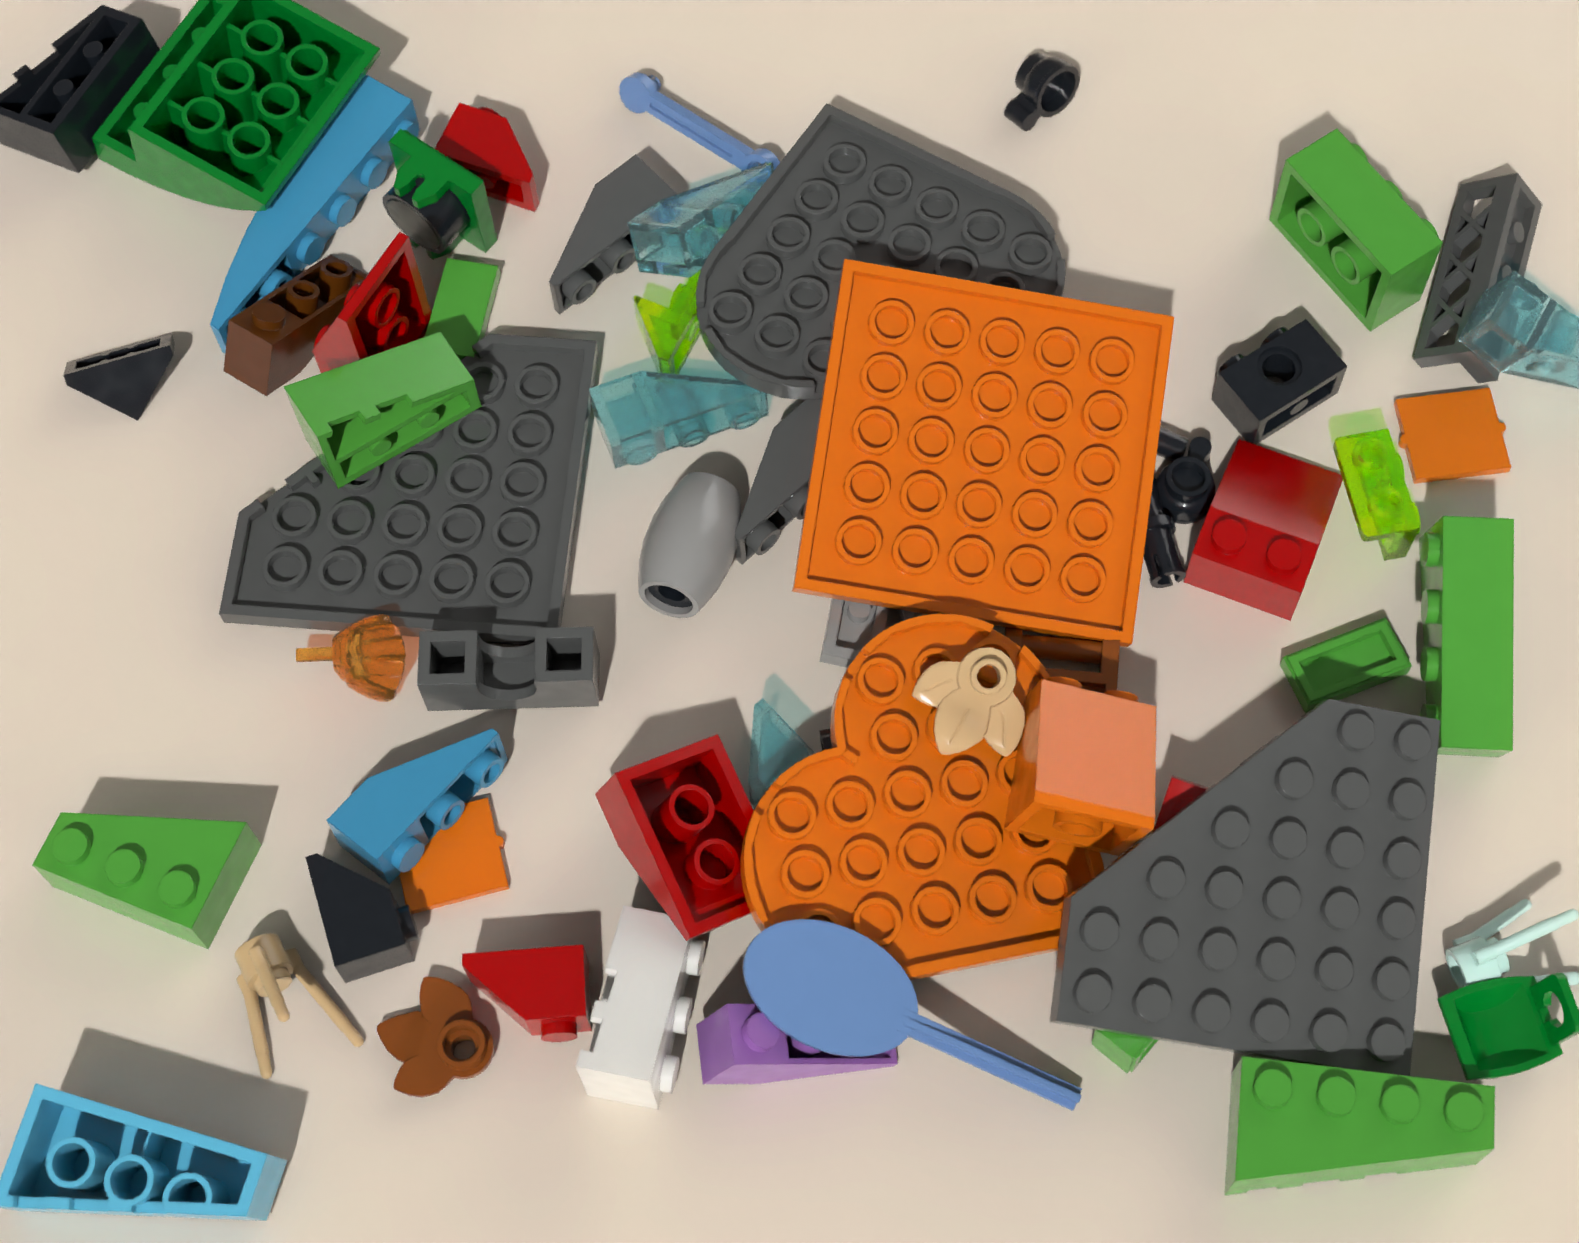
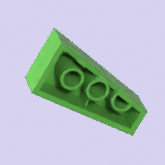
M1442 516L1419 538L1421 620L1423 623L1424 644L1420 659V674L1422 681H1425L1426 704L1422 705L1420 716L1440 720L1438 755L1500 757L1513 751L1514 519Z
M1242 1056L1231 1074L1224 1196L1247 1193L1248 1190L1277 1187V1189L1302 1186L1304 1183L1337 1179L1339 1181H1346L1396 1172L1397 1174L1478 1164L1494 1149L1495 1086Z

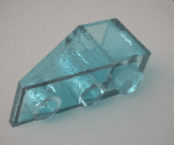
M766 162L660 200L630 220L628 226L639 272L690 278L700 271L712 249L774 171L773 163Z
M1513 271L1483 292L1458 340L1501 373L1579 389V317L1567 311L1541 291L1536 284L1527 280L1516 271Z
M639 371L589 388L593 414L615 469L628 464L633 466L645 464L654 459L659 453L679 446L688 448L699 445L713 434L731 428L735 430L745 429L754 425L760 418L768 416L767 393L760 392L734 379Z

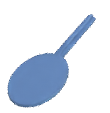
M789 920L777 923L761 931L754 937L745 951L743 977L753 1002L778 1029L806 1046L840 1056L864 1057L889 1051L900 1045L907 1037H910L1071 1111L1074 1110L1076 1103H1079L1081 1099L1080 1092L1082 1088L919 1015L914 987L901 965L877 943L854 930L821 920Z

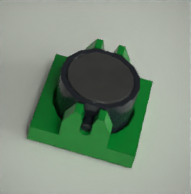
M400 129L388 141L397 169L394 186L383 196V206L389 217L405 235L409 236L411 246L415 248L423 247L427 250L428 257L433 260L451 253L463 239L486 253L497 242V235L484 181L408 131Z

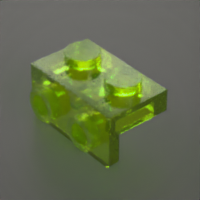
M1389 429L1337 437L1333 444V450L1361 539L1365 542L1378 540L1384 561L1406 557L1416 535L1420 533L1421 523L1417 506L1411 501L1405 483L1402 459L1395 451Z

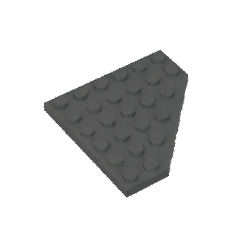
M488 334L472 346L473 352L461 360L474 379L481 403L480 408L339 489L318 457H315L285 479L287 485L262 503L256 499L242 509L238 514L219 615L223 622L419 637V631L478 630L479 636L484 642L528 645L535 641V628L561 627L598 359L597 341Z
M1332 699L1320 702L1282 734L1274 737L1240 763V766L1226 777L1210 786L1184 806L1157 830L1145 836L1111 862L1112 864L1097 876L1064 899L1050 1022L1289 1062L1410 1076L1440 720Z

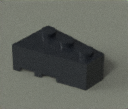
M101 5L53 42L51 45L55 52L32 70L25 64L13 73L17 81L0 94V144L76 173H80L94 155L96 149L92 137L160 50L142 18L105 5Z

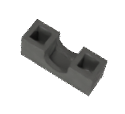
M593 626L535 628V641L519 647H500L488 644L480 638L478 630L419 631L417 686L428 711L599 706L600 653Z

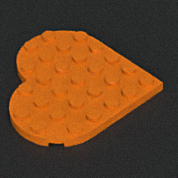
M929 614L909 618L883 630L862 648L847 668L835 693L830 721L832 748L810 755L783 772L760 799L747 825L741 851V878L747 905L760 931L780 922L797 919L821 920L838 924L866 936L885 949L901 965L910 981L1058 951L1064 899L1104 870L1101 853L1004 830L1018 745L1009 756H1002L983 737L979 743L965 751L942 755L938 752L933 731L937 707L928 706L912 696L917 680L931 665L941 661L960 662L967 653L974 649L992 647L1001 650L1012 660L1016 669V685L1013 693L1023 708H1025L1027 694L1041 679L1047 680L1050 677L1034 653L1025 645L1021 648L1011 639L994 630L995 625L977 618L957 614ZM989 665L981 667L977 673L979 684L984 688L994 686L997 681L996 670Z

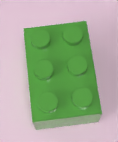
M1338 129L1333 130L1286 159L1269 220L1362 324L1371 332L1421 299L1443 244L1434 226L1428 220L1420 218L1403 200L1397 186L1391 181L1385 180L1368 162L1364 151L1357 144L1350 143Z

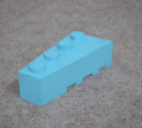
M35 1083L0 1178V1208L32 1212L267 1221L287 1160Z

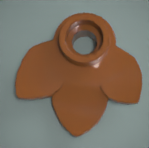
M438 977L423 978L420 987L421 1011H413L395 1016L381 1022L377 1026L378 1035L387 1051L403 1063L395 1077L393 1087L398 1092L409 1096H432L443 1090L454 1078L470 1079L476 1077L486 1070L494 1056L493 1037L483 1023L473 1019V1009L468 994L459 986ZM462 1041H471L475 1044L474 1053L466 1059L456 1058L454 1056L456 1046Z

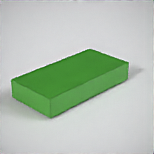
M450 258L446 259L425 337L441 332L460 361L466 356L474 357L475 353L472 346L485 336L501 276L499 266Z
M1386 617L1286 655L1280 663L1305 714L1320 702L1327 699L1339 701L1406 675L1412 667Z

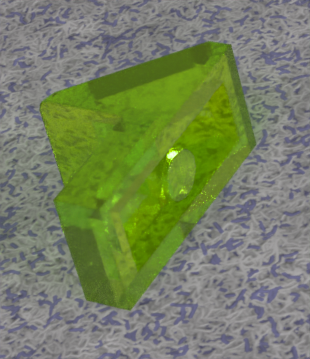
M695 267L686 285L680 283L676 287L671 297L669 308L639 296L633 297L636 320L662 384L670 387L673 386L701 334L696 307V289L701 268Z

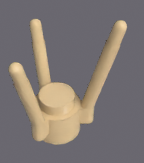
M269 933L246 941L236 950L235 959L241 970V974L236 978V981L244 996L255 1054L262 1078L269 1079L272 1076V1067L258 995L269 998L279 1021H288L290 1014L281 992L292 983L291 974L297 977L355 1047L363 1045V1037L304 966L296 948L285 950L280 937L277 934Z

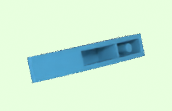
M365 75L268 209L256 212L228 270L210 323L223 353L226 351L229 319L299 275L307 265L315 263L321 256L326 242L336 230L350 222L356 211V206L371 189H376L380 186L386 177L388 168L394 162L388 141L400 129L406 130L415 137H418L420 127L412 99Z

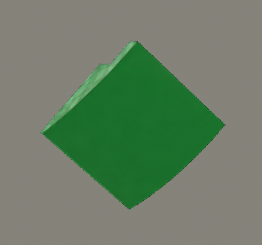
M198 0L92 137L98 159L144 182L187 199L233 210L266 211L379 57L380 48L292 0Z

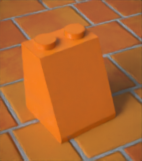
M1055 676L1049 677L1047 680L1041 679L1026 696L1024 708L1025 726L1018 743L1004 830L1115 856L1121 855L1154 829L1156 706L1138 702L1139 698L1136 695L1126 691L1108 690L1104 693L1082 689V684L1079 681L1067 677Z

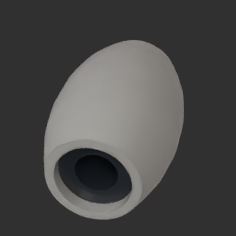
M706 472L689 473L665 496L656 510L643 540L638 573L639 595L652 609L671 617L689 618L696 615L719 589L728 574L737 550L735 531L741 518V497L738 490L730 482Z

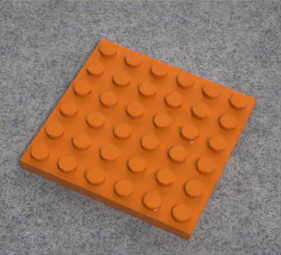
M844 259L841 268L792 592L923 614L964 615L986 621L995 626L1023 629L1025 631L1079 640L1101 642L1103 639L1120 640L1121 647L1130 646L1134 634L1175 316Z

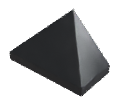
M172 333L67 362L63 374L66 385L138 421L173 357L175 342Z

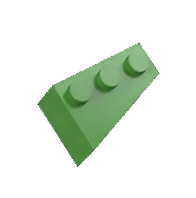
M441 332L283 386L306 441L338 489L481 407L474 379Z
M61 812L32 866L54 888L209 949L262 844L247 822Z

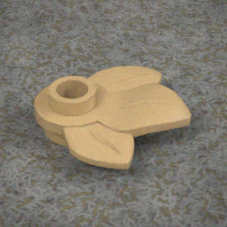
M981 647L967 653L960 662H937L928 667L917 680L912 696L928 706L937 707L933 731L938 752L942 755L965 751L979 743L984 737L986 742L1002 756H1009L1017 747L1022 737L1025 726V711L1013 693L1016 685V669L1012 660L1001 650L992 647ZM985 665L993 667L997 672V681L991 688L982 687L977 680L979 669Z

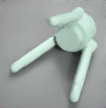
M1523 899L1474 932L1453 940L1454 946L1446 949L1445 958L1458 988H1462L1480 981L1502 978L1501 974L1510 970L1506 952L1577 920L1579 912L1576 909H1569L1499 941L1495 937L1488 939L1531 908L1530 900ZM1579 972L1564 973L1569 986L1579 984ZM1551 974L1534 977L1538 983Z

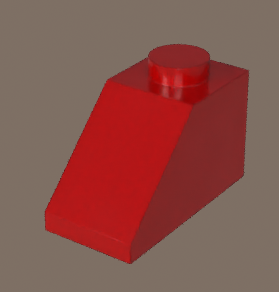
M459 102L435 149L484 181L487 197L536 212L539 200L534 175L508 119L490 108H475Z
M583 944L462 954V966L470 982L532 1036L541 1035V1040L546 1042H566L576 1039L577 1032L592 1031L589 960Z

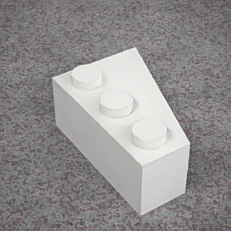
M623 905L605 966V974L608 975L602 1000H595L590 1016L591 1022L596 1023L590 1051L580 1050L576 1063V1069L588 1096L659 1110L662 1093H673L678 1074L679 1057L672 1056L671 1052L676 1033L686 1034L692 1010V998L684 997L689 975L699 976L704 957L705 940H699L695 937L686 941L666 913Z

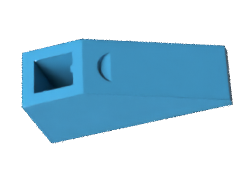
M491 728L367 778L326 820L339 845L390 885L401 872L411 870L419 862L426 844L440 829H449L459 820L464 811L465 803L469 802L481 788L489 787L498 779L503 771L504 764L508 760L499 733Z

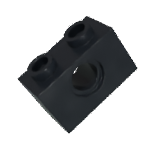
M1305 319L1289 330L1286 327H1281L1273 331L1265 338L1260 348L1247 356L1237 354L1228 359L1217 372L1218 377L1211 400L1246 442L1256 445L1336 395L1348 366L1308 320ZM1266 376H1277L1285 382L1276 383L1269 380Z

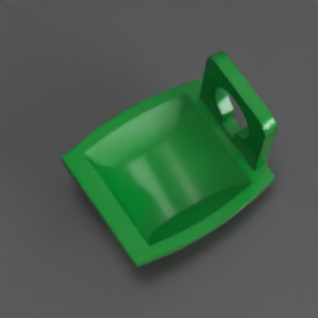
M1562 972L1551 974L1538 983L1534 976H1512L1480 981L1459 988L1437 999L1466 1080L1495 1079L1510 1076L1545 1064L1563 1054L1560 1046L1561 1043L1579 1034V1009L1568 980ZM1552 992L1561 1003L1564 1017L1563 1024L1557 1018L1552 1019L1548 1007L1552 1005Z

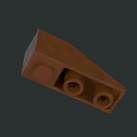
M330 254L229 319L223 371L265 396L271 394L302 372L314 357L312 350L318 333L325 325L332 324L343 309L349 290L355 284H361L367 274L352 267L348 262Z

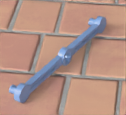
M637 72L621 81L619 94L622 102L630 111L634 113L648 112L741 169L743 178L752 188L759 190L779 165L780 161L770 150L765 148L753 150L658 92L661 89V84L657 77L653 79L654 75L647 76ZM758 162L764 166L767 175L761 172Z

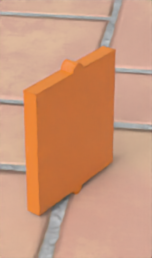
M1490 388L1395 400L1394 408L1402 435L1398 445L1406 451L1414 484L1510 471L1511 464L1503 438L1506 425L1498 420Z
M488 797L465 803L464 811L459 820L449 829H440L425 845L424 853L419 862L411 870L401 872L398 875L400 876L406 905L409 904L412 914L509 889L500 851L504 848L505 842L501 836H497Z

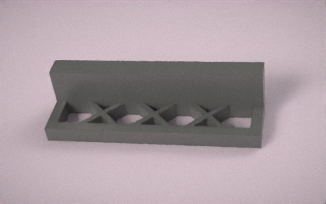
M1518 173L1460 184L1413 358L1421 368L1460 363L1477 383L1498 381L1542 208V203ZM1493 197L1492 203L1473 219L1471 214L1475 200ZM1480 235L1482 237L1480 247L1465 261L1460 262L1461 251ZM1469 279L1471 282L1468 292L1449 307L1447 304L1450 294ZM1457 323L1459 328L1454 345L1436 347L1438 338Z

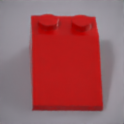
M401 232L396 235L361 284L357 283L349 290L344 301V307L332 324L325 325L318 333L312 352L321 373L421 339L426 335L431 310L409 236Z
M1239 439L1191 554L1186 577L1183 582L1291 621L1344 475Z
M718 734L616 772L595 793L620 850L686 941L751 914L742 885L741 851L745 831L754 810Z

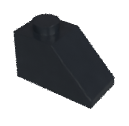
M317 853L305 857L333 963L345 983L415 961L410 941L419 939V934L409 904L399 907L389 888Z

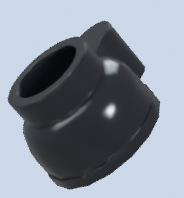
M1035 53L1029 56L1019 67L1015 78L1016 86L1022 92L1008 103L1004 110V116L1022 130L1029 131L1041 116L1052 117L1059 114L1068 106L1077 92L1080 81L1079 70L1059 57H1046L1042 53Z
M1205 437L1192 439L1187 457L1174 460L1162 469L1156 479V487L1165 514L1169 515L1170 518L1172 517L1174 523L1190 524L1200 521L1207 516L1214 499L1216 486L1213 476L1207 467L1212 445Z

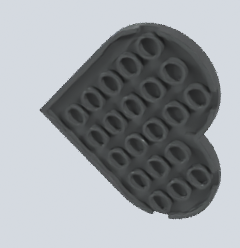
M826 103L706 258L697 282V320L703 341L711 355L725 371L740 382L760 392L780 398L800 400L821 399L841 268L844 259L1061 297L1063 296L1065 284V259H1062L1055 241L1056 233L1049 222L1038 210L1021 197Z

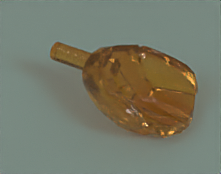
M373 615L351 624L333 636L332 647L296 648V662L333 661L334 671L339 678L346 682L350 689L369 699L389 702L397 695V689L402 680L406 665V651L400 629L392 623V619L388 615Z

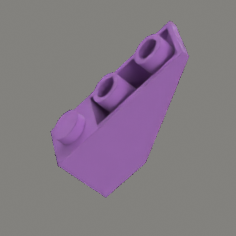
M726 1004L696 1024L703 1084H762L893 1067L898 1064L896 1047L872 1056L849 1057L826 1053L806 1046L772 1024L758 1009L756 1004Z

